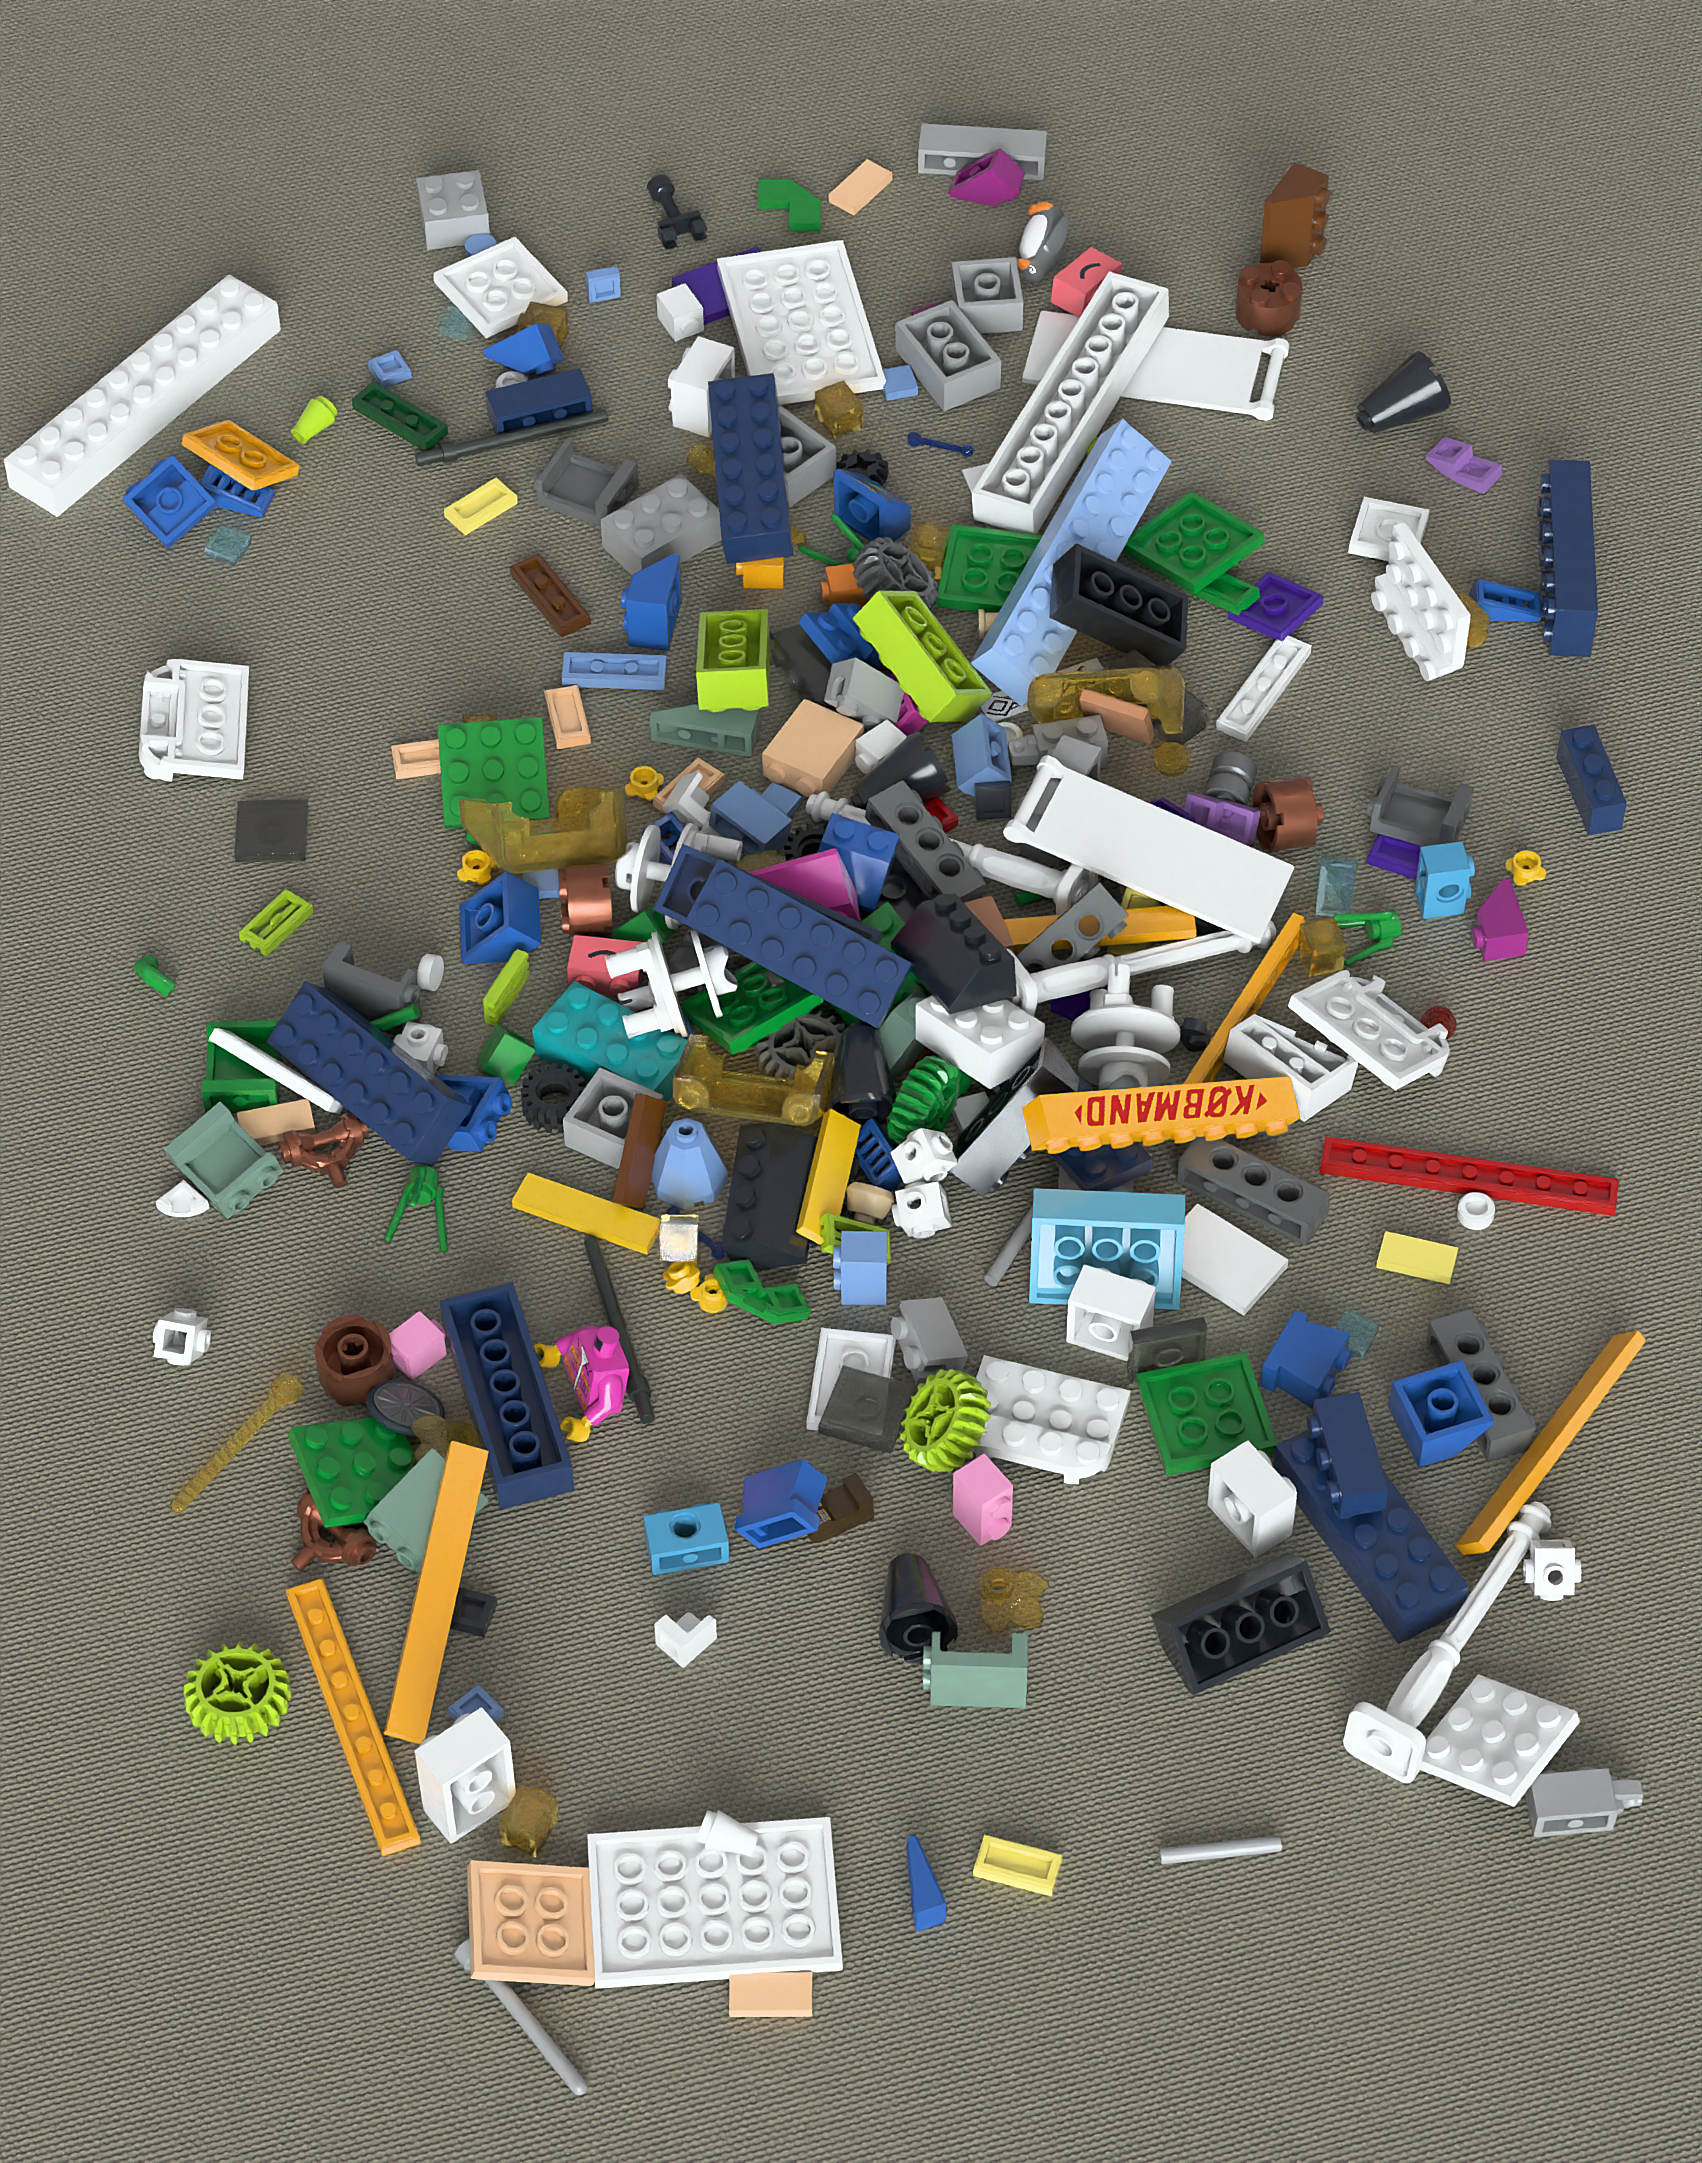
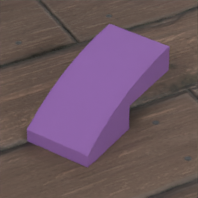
M1444 437L1426 455L1427 462L1457 483L1482 494L1502 476L1501 464L1473 456L1472 445Z
M1192 792L1187 793L1184 811L1195 817L1196 824L1244 845L1254 844L1261 810L1212 796Z

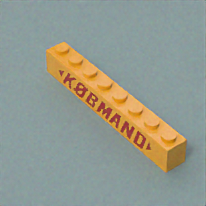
M1290 1076L1039 1095L1022 1107L1032 1150L1047 1149L1049 1154L1061 1153L1070 1147H1079L1080 1151H1090L1106 1144H1111L1113 1149L1127 1147L1134 1142H1143L1144 1146H1152L1168 1139H1174V1142L1177 1144L1192 1141L1196 1137H1205L1206 1141H1214L1224 1138L1229 1134H1236V1138L1251 1137L1258 1132H1266L1268 1136H1275L1287 1132L1288 1126L1301 1118Z

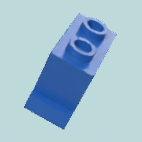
M1294 1310L1262 1365L1260 1386L1272 1392L1278 1387L1313 1408L1314 1399L1331 1396L1337 1380L1335 1378L1336 1373L1339 1369L1344 1371L1350 1362L1353 1350L1348 1348L1350 1333L1308 1322L1309 1315Z
M804 1459L745 1477L743 1515L736 1517L734 1530L759 1549L818 1531L820 1517L816 1513L828 1478Z

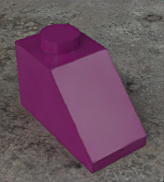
M999 148L958 171L948 194L952 198L997 206L1006 200L1012 201L1019 195L1022 189L1021 183L1026 173Z
M1510 878L1503 879L1479 909L1476 927L1471 928L1473 946L1480 949L1483 961L1526 954L1529 932Z

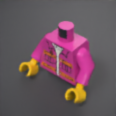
M588 1325L557 1339L554 1346L539 1343L534 1345L536 1354L543 1355L542 1360L539 1362L541 1367L554 1368L558 1365L561 1355L564 1356L562 1362L583 1411L584 1417L581 1420L568 1416L561 1422V1430L570 1432L566 1435V1439L579 1443L584 1442L589 1437L592 1424L597 1426L609 1415L621 1412L629 1375V1364L620 1345L619 1333L616 1329L609 1326L599 1328L596 1325Z

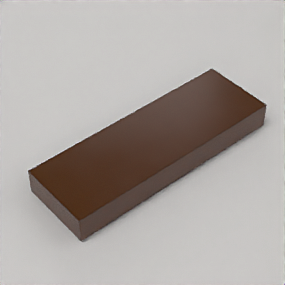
M539 553L510 566L511 576L561 638L591 624L590 615Z
M636 1093L612 1198L613 1203L644 1210L667 1101Z

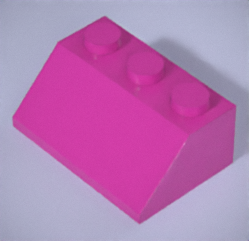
M836 848L748 872L861 922L857 891Z

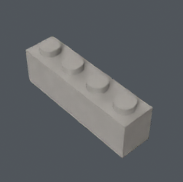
M922 123L918 149V173L956 175L958 171L1001 148L1026 173L1023 179L1044 181L1047 131Z

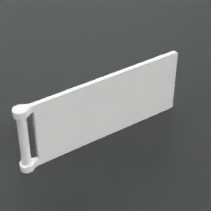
M1050 311L1040 312L1022 375L1023 383L1034 385L1040 383L1080 319L1079 317L1072 314ZM1162 327L1120 397L1252 415L1259 420L1268 421L1272 419L1274 414L1273 400L1283 358L1288 355L1290 346L1285 339L1279 338L1263 341ZM1264 352L1271 355L1261 398L1260 401L1250 403L1261 355Z
M1049 755L1043 756L1037 765L1038 773L1014 819L1008 821L1003 830V834L1008 840L1015 843L1030 844L1253 942L1259 943L1292 875L1293 865L1068 769L1056 758ZM1050 778L1061 779L1035 832L1030 831L1026 825Z

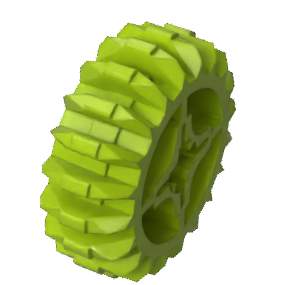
M940 1369L936 1375L929 1374L926 1384L919 1383L917 1394L910 1395L912 1402L909 1408L904 1409L907 1413L906 1419L900 1424L905 1428L900 1439L905 1442L903 1450L909 1454V1459L932 1472L937 1471L941 1473L946 1471L951 1473L954 1467L962 1468L965 1458H973L974 1448L981 1446L980 1438L982 1434L987 1433L985 1423L991 1419V1416L986 1412L990 1408L991 1402L986 1399L988 1391L982 1387L981 1382L960 1370L950 1369L945 1371Z
M239 1640L234 1649H229L223 1643L221 1652L217 1654L208 1649L206 1653L207 1661L196 1659L194 1664L195 1671H188L186 1676L187 1684L183 1688L184 1705L186 1712L190 1715L191 1723L195 1727H201V1732L205 1737L214 1733L215 1740L219 1744L226 1737H230L231 1742L236 1746L239 1737L246 1736V1739L252 1744L255 1733L259 1732L267 1737L269 1732L268 1725L279 1727L281 1722L280 1715L287 1714V1701H290L292 1696L291 1688L289 1687L290 1678L289 1674L284 1670L280 1658L274 1659L273 1653L269 1648L260 1652L259 1646L254 1642L248 1649H244L243 1643ZM218 1681H220V1685L216 1689L212 1690L213 1695L207 1698V1695L211 1688ZM268 1688L263 1699L254 1705V1701L262 1695L261 1691Z

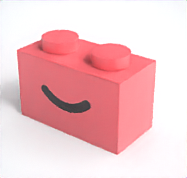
M1090 247L1054 276L1051 303L1080 318L1108 272L1121 275L1122 263Z
M574 935L567 966L568 987L576 981L599 994L614 995L618 997V993L628 992L641 987L645 974L643 969L611 978L605 956L636 948V945L645 942Z

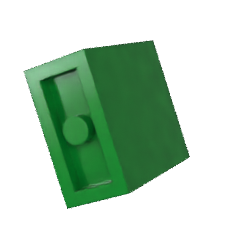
M264 1019L256 1021L223 1020L206 1023L208 1039L206 1079L202 1080L205 1114L218 1102H221L230 1113L279 1104L280 1082L209 1040L215 1028L228 1030L281 1062V1053L266 1042L277 1026L278 1021Z

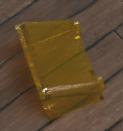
M1158 665L1048 673L1039 675L1029 685L1027 707L1037 724L1083 717L1079 699L1083 689H1089L1133 704H1147L1151 719L1157 718L1161 721L1165 734L1183 733L1185 683L1181 673L1173 666Z
M587 786L565 789L556 799V818L529 820V818L515 815L511 810L512 802H488L485 799L478 798L459 800L462 825L495 865L504 872L524 873L565 868V866L611 863L618 861L626 851L627 837L623 790Z
M689 1035L673 1076V1098L682 1109L796 1126H807L823 1119V1115L827 1110V1101L833 1078L834 1053L816 1051L813 1061L808 1066L804 1067V1065L797 1064L794 1080L724 1071L725 1055L718 1054L716 1056L710 1051L707 1046L708 1036Z

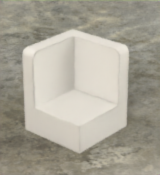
M698 771L683 775L662 806V809L667 814L672 811L684 827L688 823L695 824L697 827L702 826L710 816V813L704 809L709 800V795L698 786L703 778V775Z
M688 1612L675 1623L665 1614L654 1624L656 1645L683 1668L717 1639L716 1620L711 1615L700 1621L692 1613Z

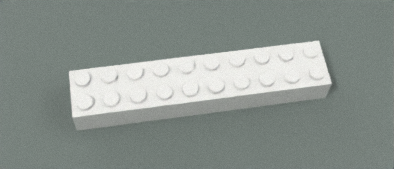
M1108 272L972 490L974 520L1013 532L1038 533L1085 456L1091 441L1096 438L1169 318L1168 288Z
M227 275L4 459L9 487L58 517L281 330L277 302L235 277Z

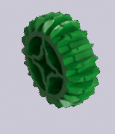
M932 1055L931 1057L926 1056L922 1061L920 1060L916 1063L915 1068L910 1070L909 1076L903 1081L900 1091L897 1092V1098L892 1104L893 1109L889 1115L890 1121L887 1125L888 1138L898 1146L907 1140V1136L916 1129L926 1128L939 1132L946 1129L947 1122L952 1117V1112L957 1106V1098L961 1094L959 1088L962 1085L961 1071L958 1070V1067L952 1065L948 1060L941 1057L939 1059Z

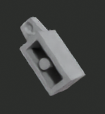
M1093 715L1032 725L1031 735L1008 741V754L1011 764L1035 765L1037 770L1040 759L1047 755L1051 746L1056 747L1061 736L1064 735L1101 747L1100 768H1106L1108 739L1101 716Z
M1590 1766L1568 1772L1541 1771L1525 1793L1533 1837L1614 1830L1617 1814L1623 1813L1624 1808L1641 1805L1643 1791L1640 1780H1618L1617 1777L1610 1775L1609 1768L1596 1769Z

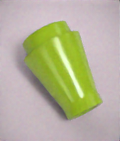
M323 396L310 399L296 425L290 432L298 442L306 444L309 439L335 422V416L338 414V411Z

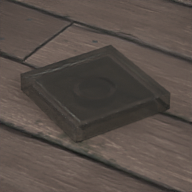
M308 799L238 801L234 849L235 862L306 861Z
M1204 1317L1130 1331L1127 1376L1130 1384H1136L1137 1373L1204 1360L1207 1325Z
M843 1365L819 1422L818 1433L891 1454L902 1427L901 1422L905 1420L907 1415L904 1409L909 1408L912 1402L910 1395H915V1385Z

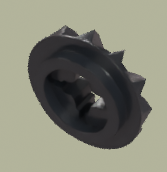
M854 449L851 455L843 454L841 461L836 463V470L839 468L861 473L868 479L878 482L881 486L886 482L889 475L888 461L882 460L880 453L871 454L869 449L864 453H859ZM863 465V467L867 469V475H865L860 468H857V466Z

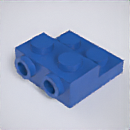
M173 455L167 460L162 459L157 462L151 469V474L142 482L137 481L127 489L126 496L122 498L132 513L148 530L150 529L167 549L173 546L218 506L210 494Z
M834 603L827 613L805 612L799 620L800 626L832 664L856 657L876 670H880L883 666L878 657L879 653L871 643L861 636L860 628L853 620V617L862 609L859 605L855 603Z
M440 1074L438 1078L472 1105L449 1141L448 1146L451 1150L482 1152L487 1142L495 1140L497 1134L496 1125L501 1115H507L511 1110L512 1099L500 1078Z

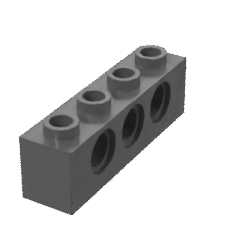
M902 780L868 799L865 819L871 826L900 835L895 857L929 900L935 899L942 894L954 893L963 903L982 898L985 882L981 872L977 868L971 867L964 858L961 847L955 841H951L943 831V826L939 819L934 815H930L923 806L920 795L915 790H911ZM903 821H907V822H910V823H912V824H911V825H908V824H904V823H902V822H903ZM922 847H928V848H931L932 850H931V851L925 850V849H923ZM942 873H949L953 876L948 877L943 875Z
M1098 882L1015 956L1024 968L1031 963H1039L1045 970L1075 963L1079 959L1082 961L1089 960L1100 950L1096 944L1103 937L1108 935L1112 939L1127 926L1123 920L1128 914L1102 884ZM1085 915H1093L1099 920L1098 931L1090 936L1082 934L1078 927L1080 919ZM1058 939H1066L1072 944V953L1066 959H1057L1052 955L1051 947Z
M1196 1137L1178 1161V1183L1304 1246L1308 1244L1328 1216L1330 1193L1324 1191L1316 1184H1309L1291 1175L1286 1169L1277 1168L1259 1159L1251 1152H1244L1228 1144L1222 1138L1206 1141L1205 1137Z
M1470 1308L1429 1321L1426 1343L1438 1367L1463 1360L1494 1420L1493 1425L1476 1438L1487 1462L1528 1450L1531 1445L1532 1434L1536 1431V1426L1529 1410L1524 1411L1520 1403V1394L1516 1383L1513 1380L1509 1381L1504 1372V1363L1500 1353L1497 1350L1493 1351L1489 1344V1336L1483 1321H1477Z

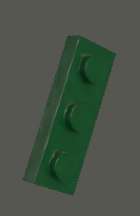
M374 381L352 399V408L423 451L432 449L448 435L447 424Z

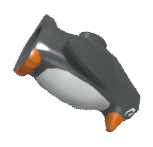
M1038 202L1037 205L1033 204L1029 208V222L1017 241L1018 253L1021 256V259L1016 260L1017 265L1020 268L1023 279L1030 283L1043 279L1055 264L1062 261L1066 254L1064 242L1068 230V218L1064 216L1061 209L1048 202Z

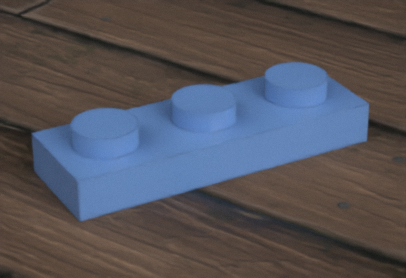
M564 652L562 687L578 685V687L665 690L667 655Z

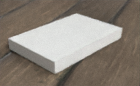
M1197 1203L1185 1216L1182 1277L1244 1316L1286 1270L1288 1259Z
M821 1328L806 1422L808 1430L883 1437L896 1348V1339L893 1335Z

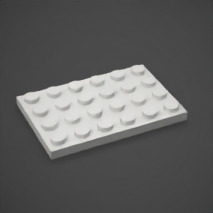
M843 240L717 259L718 273L748 376L774 373L779 405L883 389L886 379Z
M830 1817L741 1823L749 1829L760 1833L752 1856L743 1853L706 1849V1844L697 1841L701 1826L587 1834L596 1988L730 1979V1975L813 1973L843 1970Z

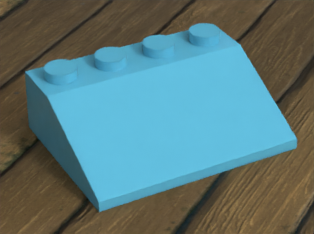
M1034 1188L1029 1303L1068 1305V1299L1085 1264L1094 1268H1105L1113 1274L1129 1279L1142 1280L1148 1285L1156 1287L1154 1309L1179 1310L1185 1232V1195Z

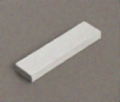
M1287 636L1283 642L1278 639L1275 640L1216 721V729L1247 742L1311 654L1312 645L1291 636Z
M215 1028L209 1038L212 1042L326 1111L340 1114L344 1106L315 1082L228 1030Z

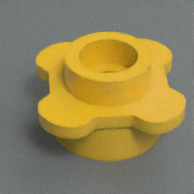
M649 766L637 767L630 774V783L625 785V793L628 796L637 795L640 798L651 801L658 794V787L664 783V777Z
M470 851L462 857V869L457 871V877L463 882L470 880L480 885L488 884L491 881V870L496 867V860L494 857L488 856L484 851Z
M1528 850L1520 851L1513 858L1507 859L1505 863V868L1511 871L1514 876V883L1519 886H1524L1533 880L1541 881L1546 877L1547 872L1541 867V859L1535 852Z
M695 1259L679 1260L671 1264L662 1275L664 1280H667L665 1284L667 1289H673L674 1293L677 1294L686 1293L694 1289L700 1282V1270L695 1268L697 1261Z
M714 1274L706 1275L705 1281L699 1287H695L690 1291L691 1299L698 1301L701 1309L706 1312H720L728 1304Z

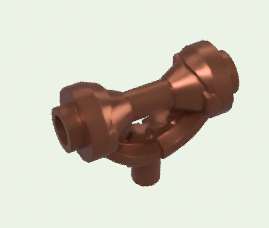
M347 1112L338 1118V1122L332 1129L317 1134H302L297 1130L283 1132V1140L278 1142V1147L284 1163L290 1161L294 1168L302 1165L320 1174L328 1173L333 1187L342 1188L348 1183L342 1168L348 1165V1162L355 1155L357 1148L364 1146L363 1138L368 1137L369 1132L364 1122L353 1113ZM340 1144L338 1148L328 1154L314 1152L315 1149L327 1145Z
M310 1490L300 1498L297 1516L302 1520L300 1539L305 1547L290 1560L300 1572L316 1557L322 1563L344 1561L350 1567L364 1565L373 1558L376 1553L377 1540L371 1536L368 1530L362 1528L356 1530L348 1528L346 1525L326 1527L338 1539L339 1543L331 1544L326 1542L319 1533L320 1526L324 1527Z

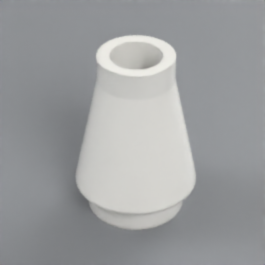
M707 1810L697 1841L706 1844V1849L743 1853L752 1856L760 1833L749 1829L720 1810L717 1813Z

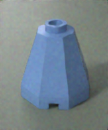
M685 1118L674 1121L662 1139L655 1153L650 1180L654 1184L658 1199L686 1210L695 1207V1203L704 1200V1205L714 1202L728 1181V1170L719 1147L703 1124L693 1119Z

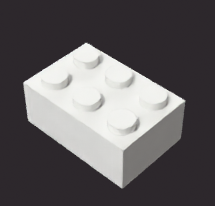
M933 996L916 1004V1040L945 1060L950 1061L951 1064L989 1089L1011 1078L1044 1041L1045 1024L1007 999L950 1015Z
M482 1707L472 1714L467 1713L460 1716L450 1728L438 1736L432 1735L426 1738L419 1748L414 1750L423 1810L450 1844L517 1801L510 1740Z

